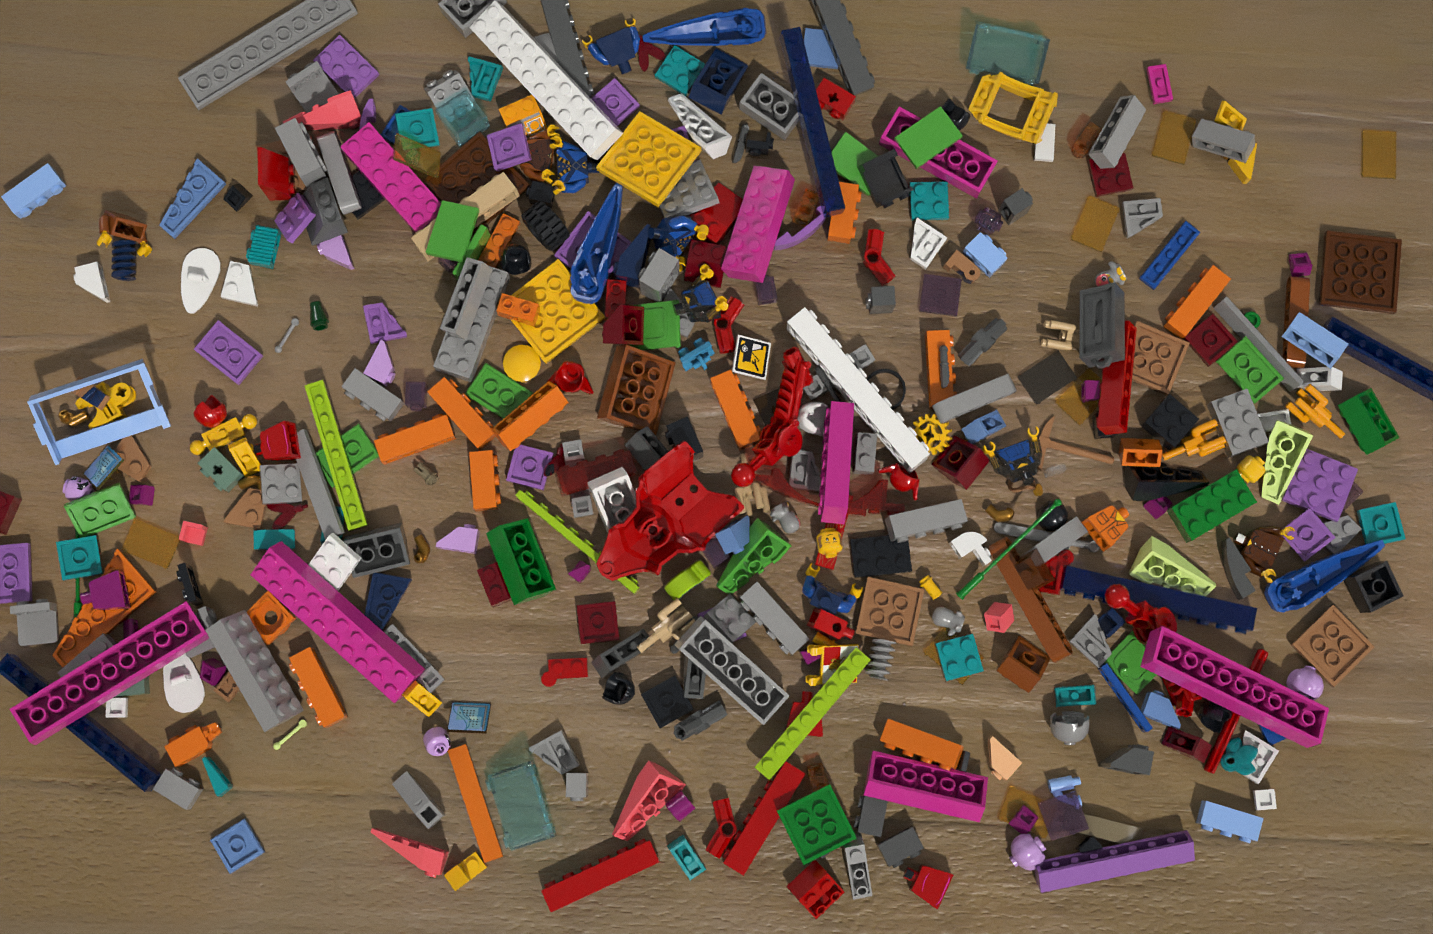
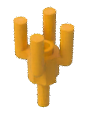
M1308 384L1305 390L1317 401L1302 388H1299L1296 391L1299 398L1294 403L1305 413L1299 410L1291 401L1285 407L1302 423H1307L1311 420L1319 428L1325 425L1341 439L1345 432L1330 420L1332 413L1325 407L1328 404V399L1311 384Z
M1216 419L1192 428L1190 436L1181 439V446L1162 453L1163 460H1168L1184 452L1188 457L1196 453L1203 457L1224 448V443H1226L1224 436L1207 442L1205 435L1217 431L1216 426L1218 424Z

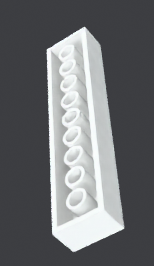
M494 0L469 27L590 157L598 160L623 134L502 4Z
M804 307L787 321V331L814 363L823 369L831 383L847 402L854 403V410L870 429L877 434L881 442L910 474L927 460L930 455L928 446L923 441H918L915 437L917 436L916 432L910 426L907 428L903 423L904 418L899 412L895 413L890 408L892 405L886 397L882 398L878 394L879 389L873 382L870 384L867 381L865 372L861 368L857 369L855 367L853 358L848 353L844 354L841 350V344L836 339L832 340L828 335L830 332L824 324L820 325L816 321L817 316L812 310L808 311Z

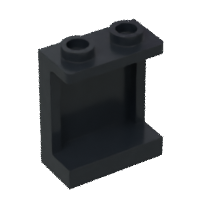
M895 149L857 167L876 208L891 206L894 204V199L899 198L901 201L909 197V192L914 190L913 187L908 186L895 159L898 156Z

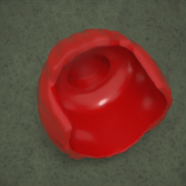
M210 395L205 403L202 401L197 405L193 415L201 425L214 428L225 420L227 410L224 403Z

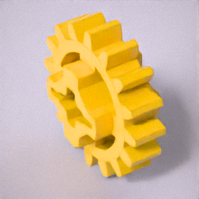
M925 414V418L923 416L918 417L920 422H913L916 428H912L917 434L915 437L919 442H922L921 438L929 448L928 452L930 453L931 451L932 455H936L937 450L940 453L943 452L944 448L942 446L948 447L949 444L946 441L952 439L951 436H948L952 429H947L950 423L940 424L936 414H933L932 418L930 414ZM929 422L926 428H921L924 423ZM931 431V433L934 434V437L931 438V435L928 434V432ZM941 440V442L937 446L933 447V445H935V441Z

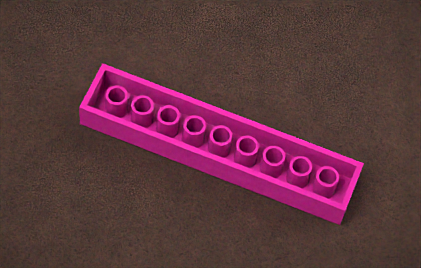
M282 541L269 547L250 574L393 703H396L403 697L402 694L415 680L417 681V678L425 670L423 666Z
M186 601L10 708V711L28 741L33 745H37L208 640L209 636Z
M1163 626L1150 631L1140 667L1306 748L1321 744L1329 712L1328 707Z

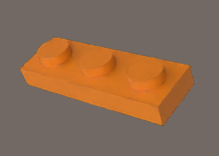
M503 213L478 260L483 261L488 266L497 268L500 263V256L503 250L509 246L520 225V221Z

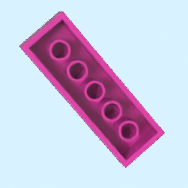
M899 106L881 136L879 145L889 151L895 149L898 156L910 162L894 138L921 120V118ZM958 140L920 166V168L977 199L998 160Z
M370 122L340 146L341 151L414 233L418 230H423L432 220L437 218L441 206L439 200Z
M753 166L721 267L729 278L763 283L795 179L788 170Z
M831 401L830 408H826L820 474L821 486L819 489L820 503L818 505V515H821V522L845 523L849 498L854 403Z
M872 751L867 769L864 796L980 822L986 805L988 777L955 769L947 771L939 768L938 765Z

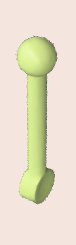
M300 720L297 727L279 742L273 744V748L275 750L280 749L281 745L301 727H306L307 722Z

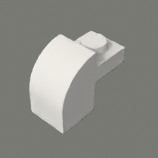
M966 532L949 543L959 559L972 551L983 567L992 561L990 559L992 555L986 547H982V544L987 539L979 533Z

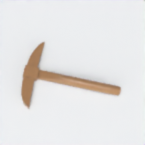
M1055 416L1046 423L1038 438L1040 453H1036L1035 462L1040 471H1042L1045 452L1048 448L1109 464L1114 463V457L1051 441L1049 436Z

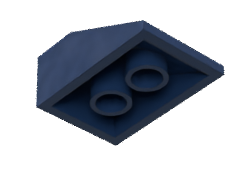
M715 49L695 80L688 98L722 115L748 65Z
M649 224L642 229L622 253L619 262H615L614 277L617 280L626 281L627 286L640 288V278L638 276L645 266L651 240L648 237V230L651 228Z

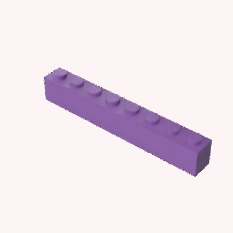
M1185 830L1045 859L1041 867L1039 865L1036 866L1035 879L1042 893L1176 864H1184L1195 861L1194 841L1188 831Z

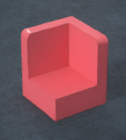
M183 521L179 540L203 546L208 527Z
M994 602L984 614L988 631L1006 632L1014 622L1012 604Z

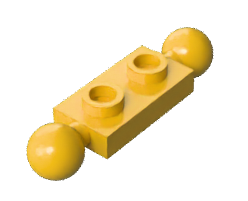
M247 414L239 422L238 418L235 417L201 434L204 440L193 441L190 444L191 453L201 455L206 447H208L209 451L214 447L219 449L245 436L246 434L243 429L255 428L257 418L252 414Z

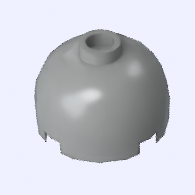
M1062 711L1063 715L1057 716V713H1053L1050 716L1051 732L1059 741L1064 742L1065 745H1075L1076 742L1081 741L1087 736L1089 731L1088 715L1085 718L1084 713L1075 711Z

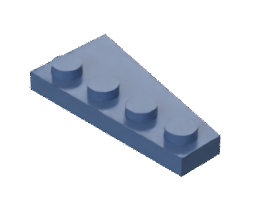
M196 159L195 166L191 173H188L183 187L179 189L174 203L170 205L159 224L174 239L226 185L222 179L199 159Z

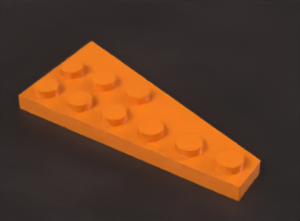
M118 548L110 563L105 567L102 576L117 570L124 572L131 608L96 610L93 608L92 603L82 605L81 611L74 618L72 626L52 655L62 668L103 633L109 634L156 593V590Z

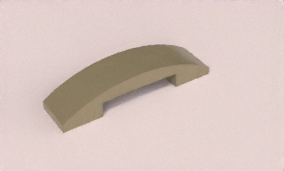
M1066 810L1062 826L1064 830L1120 844L1141 840L1143 833L1142 828Z

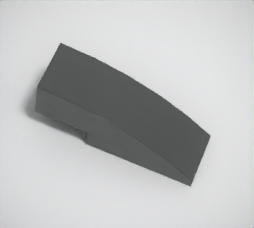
M1229 537L1221 541L1223 566L1237 600H1241L1256 590L1245 575L1251 571L1250 567Z

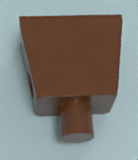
M1037 548L1019 557L1015 564V569L1028 590L1040 589L1055 580Z

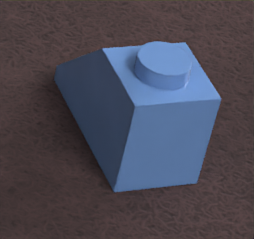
M995 410L977 418L962 428L965 438L971 444H975L1006 427V424L999 412Z
M748 515L733 521L715 534L725 555L731 552L735 555L743 551V546L749 543Z
M1157 690L1147 692L1140 709L1143 715L1164 725L1180 729L1181 724L1170 700L1164 697L1165 694Z

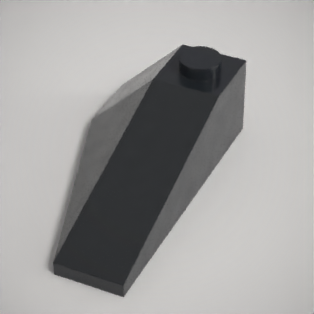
M1161 463L1160 467L1124 466L1125 487L1132 501H1150L1209 485V481L1200 470L1185 467L1173 469L1167 467V464Z

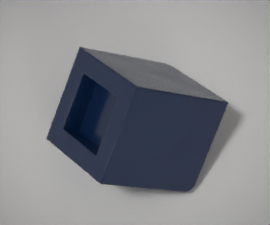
M1113 608L1108 609L1098 618L1105 639L1112 636L1125 623V620Z

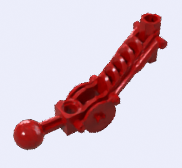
M792 347L783 353V358L785 359L782 361L784 370L774 416L770 419L771 424L766 425L762 429L759 443L752 448L755 457L748 463L735 465L732 469V481L739 487L751 485L755 479V471L762 465L773 466L783 456H794L801 449L802 434L797 428L799 425L797 418L803 388L813 382V377L809 371L811 362L804 361L798 347Z
M1113 584L1107 588L1105 601L1112 608H1124L1129 612L1128 617L1125 619L1126 623L1132 625L1134 634L1140 643L1146 645L1150 631L1161 626L1177 632L1176 618L1170 609L1166 607L1154 608L1146 601L1135 604L1130 600L1127 588L1121 584ZM1162 677L1171 698L1170 702L1173 707L1176 706L1175 713L1184 717L1192 716L1194 701L1203 697Z

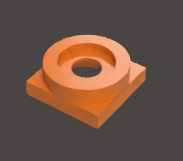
M269 590L247 611L266 645H270L278 636L285 633L290 624L296 619L294 614L274 597ZM269 611H274L277 614V621L274 624H268L265 620V615Z

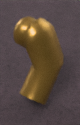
M62 410L58 414L60 421L69 426H77L89 419L85 410L77 415L69 413L67 410Z
M251 475L238 481L240 489L243 490L252 485H257L258 489L261 490L260 476Z
M990 504L985 510L997 522L1010 521L1014 516L1012 508L998 511Z
M421 534L414 538L419 547L416 555H414L416 563L426 562L430 553V547Z

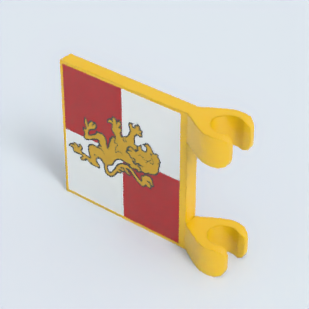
M808 645L807 652L810 655H821L820 675H807L805 682L810 686L825 684L855 647L859 649V645ZM857 677L852 683H857Z

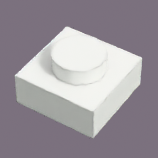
M112 698L106 702V718L128 717V698Z
M1274 789L1253 790L1255 810L1277 809Z

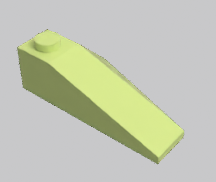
M1276 421L1268 437L1269 442L1267 444L1265 460L1266 471L1263 475L1261 491L1262 498L1278 505L1280 504L1313 437L1310 432L1286 422Z
M1153 536L1140 548L1129 571V575L1145 584L1152 585V583L1163 585L1165 589L1171 587L1181 590L1182 593L1205 598L1216 587L1215 582L1169 545Z

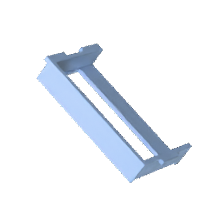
M143 359L32 395L27 401L36 423H33V426L41 444L47 445L55 465L59 464L62 458L161 425L163 429L171 427ZM138 369L154 408L56 441L39 402Z

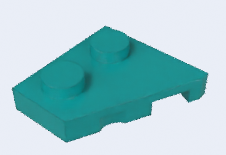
M469 56L472 95L475 98L491 102L503 67L499 64Z

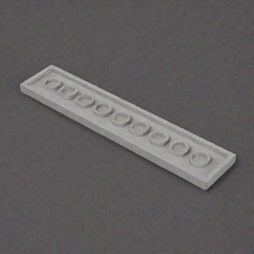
M306 0L178 77L196 108L200 110L358 13L350 0Z

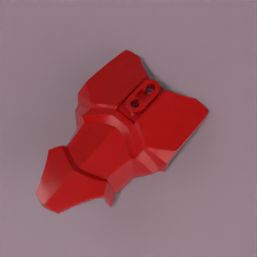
M680 442L638 478L639 486L635 490L636 507L623 523H618L608 530L605 544L596 562L599 572L605 578L614 581L640 572H650L658 576L662 565L678 553L704 551L709 540L744 509V505L734 495L707 490L699 482L693 473V456L695 452L688 442ZM696 485V490L690 491V486ZM677 498H682L681 504L675 503Z

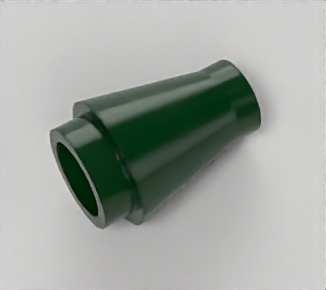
M314 301L310 303V326L315 331L327 329L329 320L322 308L321 302Z

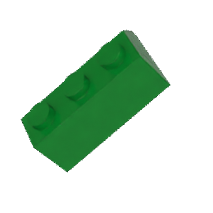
M1372 388L1338 405L1341 416L1346 419L1350 432L1355 435L1360 449L1366 455L1400 438Z

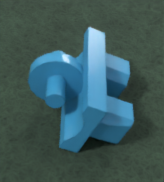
M701 337L694 341L693 344L696 349L690 352L687 347L678 351L685 371L691 368L697 369L700 366L703 370H706L707 366L705 363L710 361V356L715 354L709 341L706 342Z

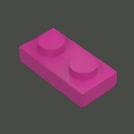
M1166 64L1147 67L1146 71L1153 104L1172 102L1173 95Z

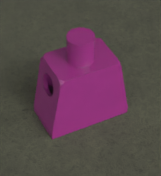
M119 570L90 581V591L80 593L82 604L92 603L93 608L96 610L131 608L124 572Z

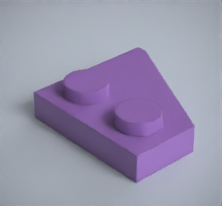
M383 303L363 306L370 344L379 343L380 340L390 341L407 338V333L403 331Z

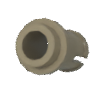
M423 462L417 465L419 468L415 467L414 472L425 480V484L432 486L438 481L437 473H433Z

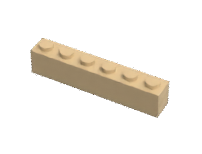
M502 172L500 175H495L486 185L477 188L472 195L463 198L459 204L479 208L480 211L474 227L476 228L520 195L506 174ZM436 219L432 220L423 230H418L411 237L413 243L427 262L435 257L427 255L426 249Z

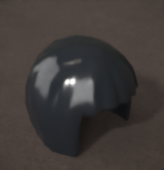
M948 99L942 106V109L958 130L963 129L967 125L971 117L970 113L956 106L951 99Z
M510 244L503 250L500 256V264L503 271L511 275L526 273L531 269L530 253L521 244Z
M614 672L606 682L602 698L616 705L628 703L635 695V686L632 679L624 673Z
M1210 700L1202 703L1198 711L1201 723L1206 728L1217 733L1221 732L1224 722L1231 719L1232 711Z

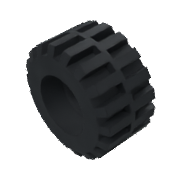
M540 200L521 215L524 224L530 232L550 251L555 250L570 237L566 226L547 204Z

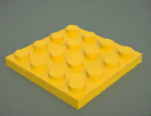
M639 111L620 138L596 166V169L659 208L702 150L700 146Z
M559 259L511 295L537 303L540 306L535 327L513 320L511 322L545 364L605 319L604 314L595 303H582L572 297L570 291L571 274Z

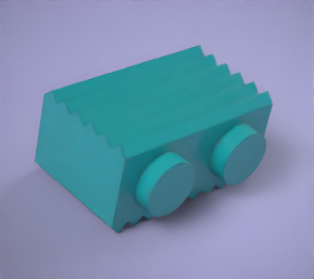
M256 225V229L251 232V248H248L246 258L251 265L274 269L282 235L281 231L276 228Z

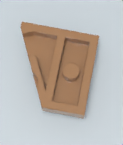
M133 435L122 438L115 449V452L122 459L115 467L137 481L142 482L152 466L148 459L145 458L142 449L136 443Z
M248 488L226 516L224 523L262 530L266 505H262L261 490Z

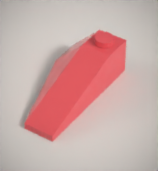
M351 90L328 98V103L320 106L317 104L313 106L309 113L301 112L283 121V124L296 118L298 123H303L306 130L354 129L360 126L362 115Z
M648 761L634 782L612 835L625 841L630 840L645 827V822L649 818L660 814L659 810L680 790L682 791L686 784L664 767Z
M377 828L371 829L373 835L416 867L424 870L425 875L436 878V875H442L449 851Z

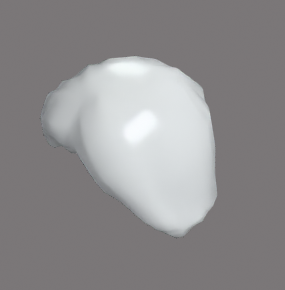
M809 402L799 408L797 418L799 427L807 433L823 437L825 430L824 418L828 406L821 402Z

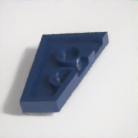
M373 573L364 615L382 631L385 629L412 579Z

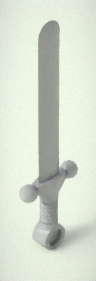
M997 522L994 525L995 532L1019 537L1028 529V527ZM1032 529L1024 538L1041 542L1053 532ZM1076 540L1063 550H1068L1070 546H1075L1095 553L1100 547L1094 540L1091 542Z

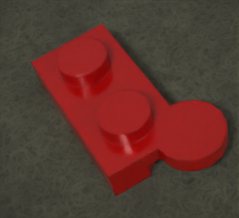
M1063 550L1059 553V556H1054L1045 562L1055 580L1039 589L1040 592L1060 595L1065 565H1070L1074 561V555L1071 551Z
M587 658L548 660L549 671L542 675L541 681L546 687H552L557 682V679L588 678Z

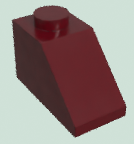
M1170 726L1161 743L1182 755L1202 763L1205 762L1212 747L1211 744L1202 738Z

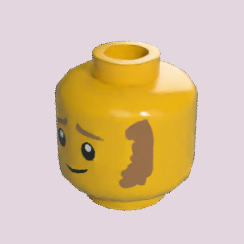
M834 528L822 529L816 536L818 552L826 555L827 558L836 557L837 553L843 549L841 534Z

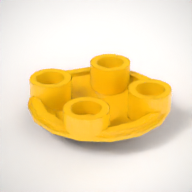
M528 345L513 346L507 351L503 360L505 373L509 378L521 383L534 378L541 366L539 355Z

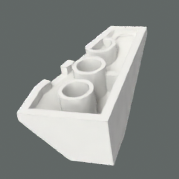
M682 93L668 98L669 104L692 139L708 156L715 159L727 153L732 139L728 132Z

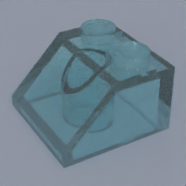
M464 90L435 109L448 133L459 147L467 143L479 131L482 133L490 127L487 116L467 90Z

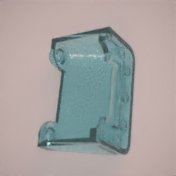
M975 21L965 68L969 69L968 72L973 74H979L980 71L996 74L1003 72L1006 76L1020 78L1023 80V83L1034 86V83L1039 84L1050 39L1048 36Z
M534 760L488 775V780H485L488 791H492L505 833V837H503L506 849L510 848L511 851L557 836L555 827H553L552 823L550 824L552 820L545 804L538 776H535L536 766Z

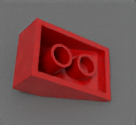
M257 147L259 187L270 201L290 200L292 194H295V183L292 182V175H295L294 164L291 163L288 157L262 147Z
M718 182L714 190L718 196L719 203L694 212L689 216L698 226L706 225L709 232L704 241L717 245L721 243L736 223L743 201L742 198Z

